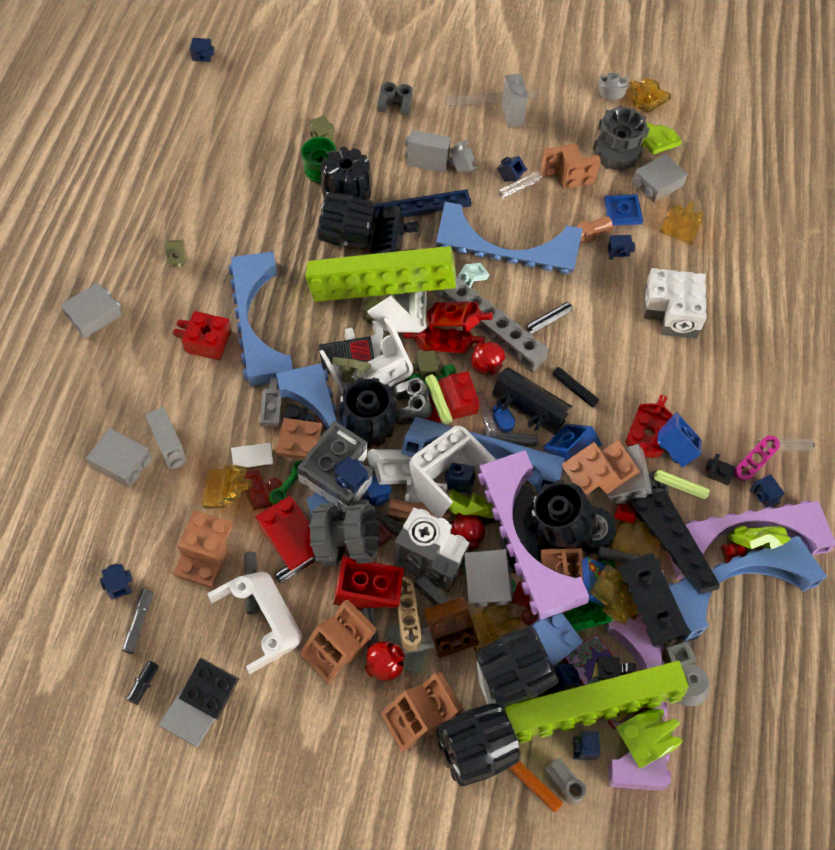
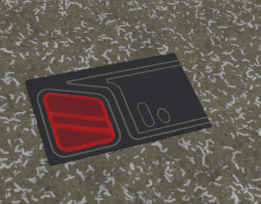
M371 336L319 345V351H324L331 365L333 357L347 358L366 363L374 359ZM320 354L323 370H327V374H331Z

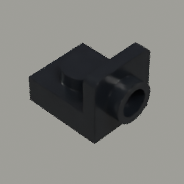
M716 453L714 458H709L705 469L708 470L706 477L728 486L731 482L735 466L718 460L720 454Z

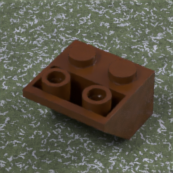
M464 596L423 610L439 658L479 645Z

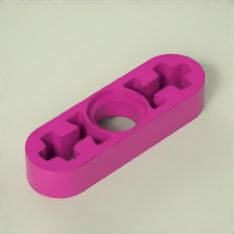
M772 435L763 438L735 467V477L740 481L752 478L779 449V440ZM771 441L773 443L771 448L764 452L762 449L767 446V442ZM754 453H758L761 456L762 460L760 463L753 461L752 455ZM748 465L752 466L746 471L747 474H741L742 469Z

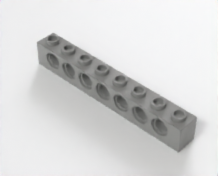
M456 277V288L431 291L443 302L477 301L479 310L482 313L492 312V320H482L475 327L493 342L499 344L503 350L532 373L547 360L549 349L544 343L536 340L531 333L522 329L517 322L508 318L503 311L494 307L489 300H485L476 290L466 285L462 279Z

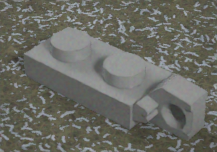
M270 377L269 388L265 387V390H263L260 427H280L282 398L277 378Z

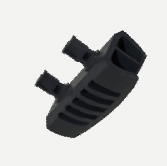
M396 205L381 209L374 228L371 254L401 251L404 233L419 232L418 221L405 223L401 209Z
M509 367L500 373L492 392V396L497 399V408L504 404L502 411L510 406V408L515 409L518 413L525 415L526 418L531 419L528 422L529 428L536 424L534 431L542 426V428L554 435L566 422L567 411L573 407Z
M522 486L514 504L513 524L524 548L534 559L540 562V550L551 549L552 547L550 545H538L537 531L531 516V511L534 510L531 503L533 500L532 487ZM500 533L502 549H507L508 541L506 538L503 539ZM509 556L510 572L517 574L514 567L516 563L514 556Z
M654 553L641 556L618 566L625 584L629 586V594L634 597L632 599L633 603L638 606L637 612L643 617L641 619L642 623L647 626L646 632L654 648L661 647L660 644L667 641L671 643L677 637L682 639L690 633Z

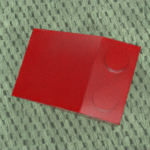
M469 371L452 374L438 381L452 419L478 414L480 402ZM430 396L429 399L433 405V413L427 420L440 423L441 419Z
M291 496L255 516L260 530L290 571L315 556L312 546H310V523Z
M343 556L338 569L333 605L341 606L344 601L349 600L356 608L399 607L404 568L375 562L357 564L353 558L350 559V557Z

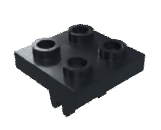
M200 658L179 699L217 720L220 718L240 678L206 659Z

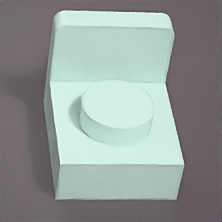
M481 263L465 264L458 278L462 279L471 288L473 282L487 280L490 274Z

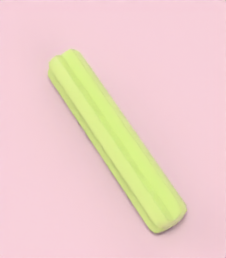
M431 374L425 378L441 422L444 425L452 423L453 419L438 381Z
M660 469L654 474V480L702 499H706L709 496L710 490L706 487Z

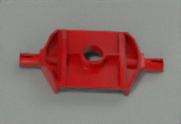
M477 301L436 302L427 311L426 320L431 332H433V326H464L466 332H468L480 321L492 320L493 314L492 312L482 313L479 310Z
M426 322V329L420 333L404 332V338L414 339L419 349L426 351L467 353L469 348L473 346V343L482 341L484 344L485 336H474L471 331L466 332L464 326L463 331L432 328L433 332H431L430 328H427Z
M663 394L659 396L657 403L640 404L625 440L628 447L638 444L644 451L645 457L648 458L662 456L664 450L657 442L658 432L673 416L664 406L668 397L665 395L663 399ZM651 430L654 435L648 436L644 431Z

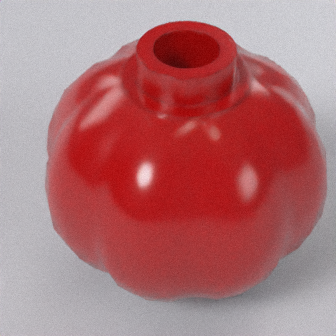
M481 341L473 347L475 351L471 356V365L477 373L482 375L490 373L493 375L503 367L501 363L505 360V353L499 344L495 342L483 344Z
M456 514V519L450 523L452 525L451 534L464 537L469 542L468 551L478 548V543L485 537L486 530L483 522L474 515Z
M388 641L376 642L367 651L365 670L370 677L374 676L380 681H392L402 673L405 655L397 644L393 645V643Z

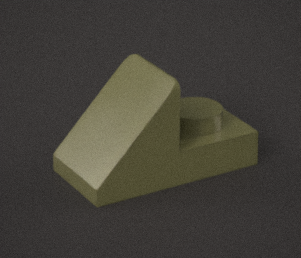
M333 357L332 365H337L339 370H344L342 381L347 383L356 382L357 378L363 377L371 368V363L338 357Z

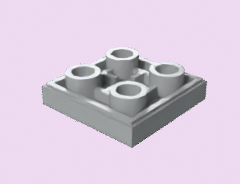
M183 686L159 726L198 748L215 719L179 699L185 687Z

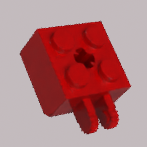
M194 311L190 321L181 319L177 321L176 325L182 329H174L173 335L182 339L184 351L188 354L221 360L232 332L229 318Z

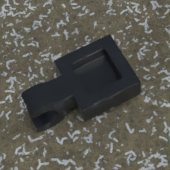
M291 403L281 418L282 423L284 418L318 423L315 420L316 416L308 413L307 409Z
M598 656L597 680H607L636 672L635 663L620 664V658Z

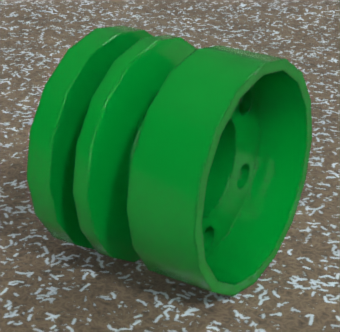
M311 138L304 143L301 149L305 174L311 181L321 183V164L323 159L328 158V152L331 150L337 152L335 144L328 138Z

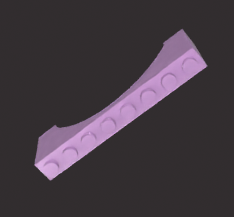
M526 450L480 465L478 479L481 486L485 485L486 487L485 496L488 503L492 502L494 509H492L495 521L499 520L501 527H499L501 536L508 541L509 545H506L509 556H514L516 563L514 567L517 575H521L523 578L522 588L525 595H530L532 602H529L534 615H538L539 620L587 604L589 594L581 577L565 576L542 565L528 553L516 534L513 524L514 504L527 478L533 476V466Z
M807 500L797 505L785 504L780 508L774 509L773 507H767L757 512L749 510L740 515L731 513L722 518L710 517L705 521L698 522V520H692L685 524L702 554L717 538L735 531L734 529L739 526L751 528L767 526L784 527L787 531V536L790 539L799 536L812 555L830 552L835 547L834 537L819 501L810 502V500ZM669 554L676 579L684 578L685 576L673 563L672 557Z
M608 609L613 614L614 621L605 623V635H611L620 642L634 657L641 670L665 664V661L661 658V652L664 651V643L660 644L661 647L659 648L653 647L646 632L647 626L642 623L641 619L643 617L638 614L637 610ZM662 702L660 707L654 709L664 710V716L666 717L667 704ZM630 751L619 760H612L608 764L609 787L663 791L671 781L670 771L667 770V761H669L670 753L639 769Z

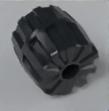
M340 147L338 152L333 150L328 152V158L323 159L321 164L323 197L328 192L350 194L367 200L370 199L372 175L367 156L361 155V151L356 148L350 151L347 147Z
M328 192L321 206L322 213L319 216L317 231L318 239L340 247L367 249L375 220L376 203L350 194Z
M375 377L372 379L357 378L356 382L351 385L348 384L343 390V396L340 397L339 404L341 425L365 440L367 448H370L372 444L378 447L383 445L386 438L392 436L397 419V406L392 389L388 384L381 383L380 379Z
M557 480L554 484H545L541 487V491L537 496L534 495L531 502L534 508L531 511L532 520L540 537L553 549L588 547L593 542L591 536L597 534L598 522L594 505L582 488L575 483L572 485L567 484L565 480Z
M533 626L504 635L476 652L485 680L501 708L530 700L559 682L555 669Z
M494 703L462 712L441 723L436 730L439 750L445 756L444 764L446 768H450L451 777L459 786H467L489 779L519 762L520 750L515 731L503 709Z

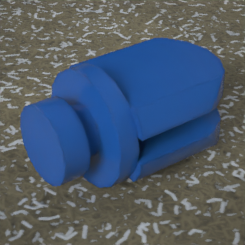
M495 405L492 407L494 412L492 415L493 420L500 431L503 433L511 432L515 427L514 416L508 408L502 411V405L498 408Z

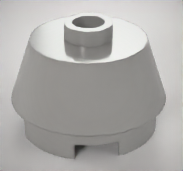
M608 73V76L601 74L597 82L601 97L611 101L623 98L629 86V77H621V73Z
M468 140L459 141L450 149L452 157L449 160L452 167H456L458 173H472L473 170L478 169L477 165L473 166L475 158L471 148L466 146L469 144Z
M688 664L682 666L689 687L685 696L682 697L683 700L678 703L684 706L699 705L706 700L709 694L710 685L705 671L696 665Z

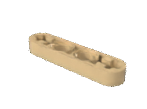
M403 577L402 586L407 588V592L403 594V587H401L400 604L397 607L401 642L405 650L416 651L421 646L422 636L414 584L410 578ZM404 601H408L412 604V606L409 608H405L401 605V603ZM405 619H412L415 623L408 626L403 621ZM409 633H412L415 642H410Z

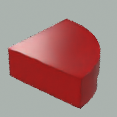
M618 504L614 519L634 523L635 513L631 512L627 505Z

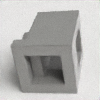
M681 640L667 647L672 662L680 660L681 666L696 662L695 655L688 641Z

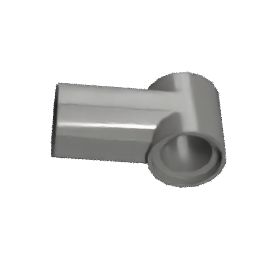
M561 758L556 759L545 769V772L563 793L565 801L569 804L577 805L586 794V786L575 777ZM569 788H577L580 792V796H572L569 792Z

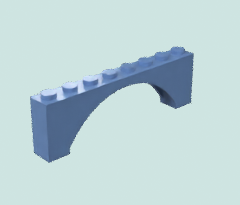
M445 202L436 241L437 246H451V249L456 250L457 253H474V256L480 258L489 256L490 259L495 261L504 259L508 260L507 262L510 264L524 263L526 267L530 268L539 266L545 271L559 270V273L565 275L573 273L582 228L565 225V229L558 236L541 246L526 250L504 249L487 242L473 230L462 212V205Z
M273 251L231 257L232 264L228 265L230 275L234 276V279L230 280L232 290L235 289L236 293H232L234 304L238 305V308H234L236 319H240V322L237 323L238 334L242 333V338H239L240 349H244V353H241L242 364H246V369H243L244 379L249 381L250 387L269 384L270 377L277 378L276 373L293 370L291 355H284L263 343L255 335L248 322L249 308L254 296L269 279L277 276Z
M321 363L276 373L281 398H290L309 408L321 419L328 430L330 424L336 421L335 415H338L336 404H332L330 399L333 398L331 386L327 387L326 381H329L327 370H323ZM316 492L313 496L307 497L310 516L312 517V510L318 508L319 504L331 502ZM341 509V514H346V512H344L343 509Z
M415 417L405 435L401 454L413 457L417 452L453 427ZM470 432L496 460L526 450L533 466V476L528 477L527 480L535 487V492L539 493L541 487L545 484H554L557 480H560L563 469L561 464L564 463L565 458Z
M799 536L791 538L787 543L774 549L766 547L760 551L755 549L745 557L737 556L730 563L725 564L722 562L712 569L719 583L741 574H762L789 582L800 588L802 592L818 586L827 577ZM685 577L679 583H668L690 631L688 635L683 637V640L686 641L701 635L709 626L706 616L712 591L699 595Z

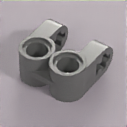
M392 82L382 84L377 111L386 113L387 105H393L397 102L401 107V115L409 116L412 106L413 88L407 84H402L397 88L396 84Z
M413 378L393 387V397L396 400L410 398L408 407L397 410V424H411L415 417L427 419L432 415L433 405L429 399L431 394L428 386L420 378Z

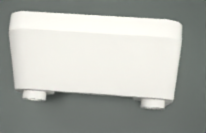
M427 291L386 295L389 296L387 299L368 310V314L385 331H388L383 319L387 317L394 325L396 332L420 333L426 329Z
M385 317L383 320L390 335L385 337L380 343L383 354L367 362L371 363V368L363 378L372 379L375 377L380 379L381 383L388 384L391 387L411 376L413 366L394 325ZM319 351L343 396L344 388L352 383L343 382L344 370H339L337 365H331L324 351Z
M454 426L417 452L410 460L409 466L415 494L437 518H442L453 501L433 479L448 469L451 463L475 466V472L480 474V465L495 461L496 459L467 429L462 426Z
M257 572L240 576L207 593L211 604L231 593L240 599L253 594L273 631L265 635L261 642L265 656L246 666L249 675L294 650L301 644L302 633L268 573Z

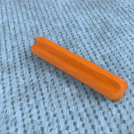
M520 761L508 768L553 812L559 810L563 802Z

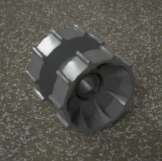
M619 106L618 108L606 110L603 119L599 120L598 130H600V135L594 141L593 150H595V155H599L600 163L606 169L610 168L622 172L623 169L634 168L638 158H641L643 152L641 144L643 139L647 138L650 128L647 127V117L637 112L636 108L630 109Z
M368 500L353 501L352 505L347 506L345 520L341 514V509L334 506V503L319 504L318 508L312 510L313 514L309 524L310 546H312L316 557L315 561L323 563V566L338 565L347 547L350 559L356 560L357 564L372 563V559L378 556L377 552L381 539L379 535V520L374 510L375 506L369 504Z

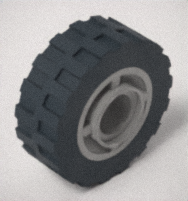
M594 507L598 522V532L591 536L593 542L588 547H580L582 551L596 554L599 546L609 548L615 538L616 522L614 523V518L610 516L608 511H604L600 507Z

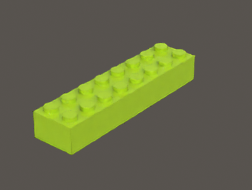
M451 246L307 261L305 274L314 302L456 288V270Z
M679 660L505 707L517 740L519 743H526L532 740L531 737L537 735L544 738L553 735V731L561 729L562 732H567L575 729V725L583 724V726H590L595 724L598 719L612 720L618 717L617 714L624 712L627 715L639 712V709L643 707L654 709L660 707L662 702L669 701L670 704L683 700L682 697L685 696L689 686Z

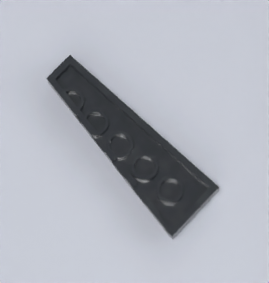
M662 491L647 495L645 498L629 500L628 505L641 522L646 524L650 534L658 539L662 549L670 554L673 563L681 570L697 593L700 595L718 590L720 583L667 492Z

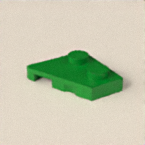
M589 600L587 604L573 608L563 614L576 632L614 621L613 614L610 611Z

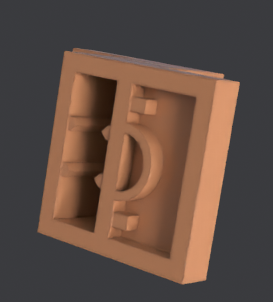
M576 143L545 148L540 174L542 177L558 174L563 189L590 185L596 181L601 160L599 155L582 158Z
M317 416L315 420L318 423L284 418L276 448V456L305 460L307 454L313 446H316L317 441L326 431V426Z
M619 440L604 450H601L593 442L561 464L572 483L580 486L586 495L599 486L608 494L640 473V470Z
M194 510L177 545L181 557L173 572L174 577L213 589L229 553L226 541L232 530L233 522Z
M582 548L540 550V563L565 576L581 577L583 581L582 559L586 557H583ZM589 557L599 562L597 557Z
M346 600L332 618L317 625L299 654L329 684L334 681L343 666L359 657L377 628L349 600Z
M440 671L434 673L424 684L405 690L380 714L401 751L404 752L421 738L436 733L441 723L457 716L464 709Z

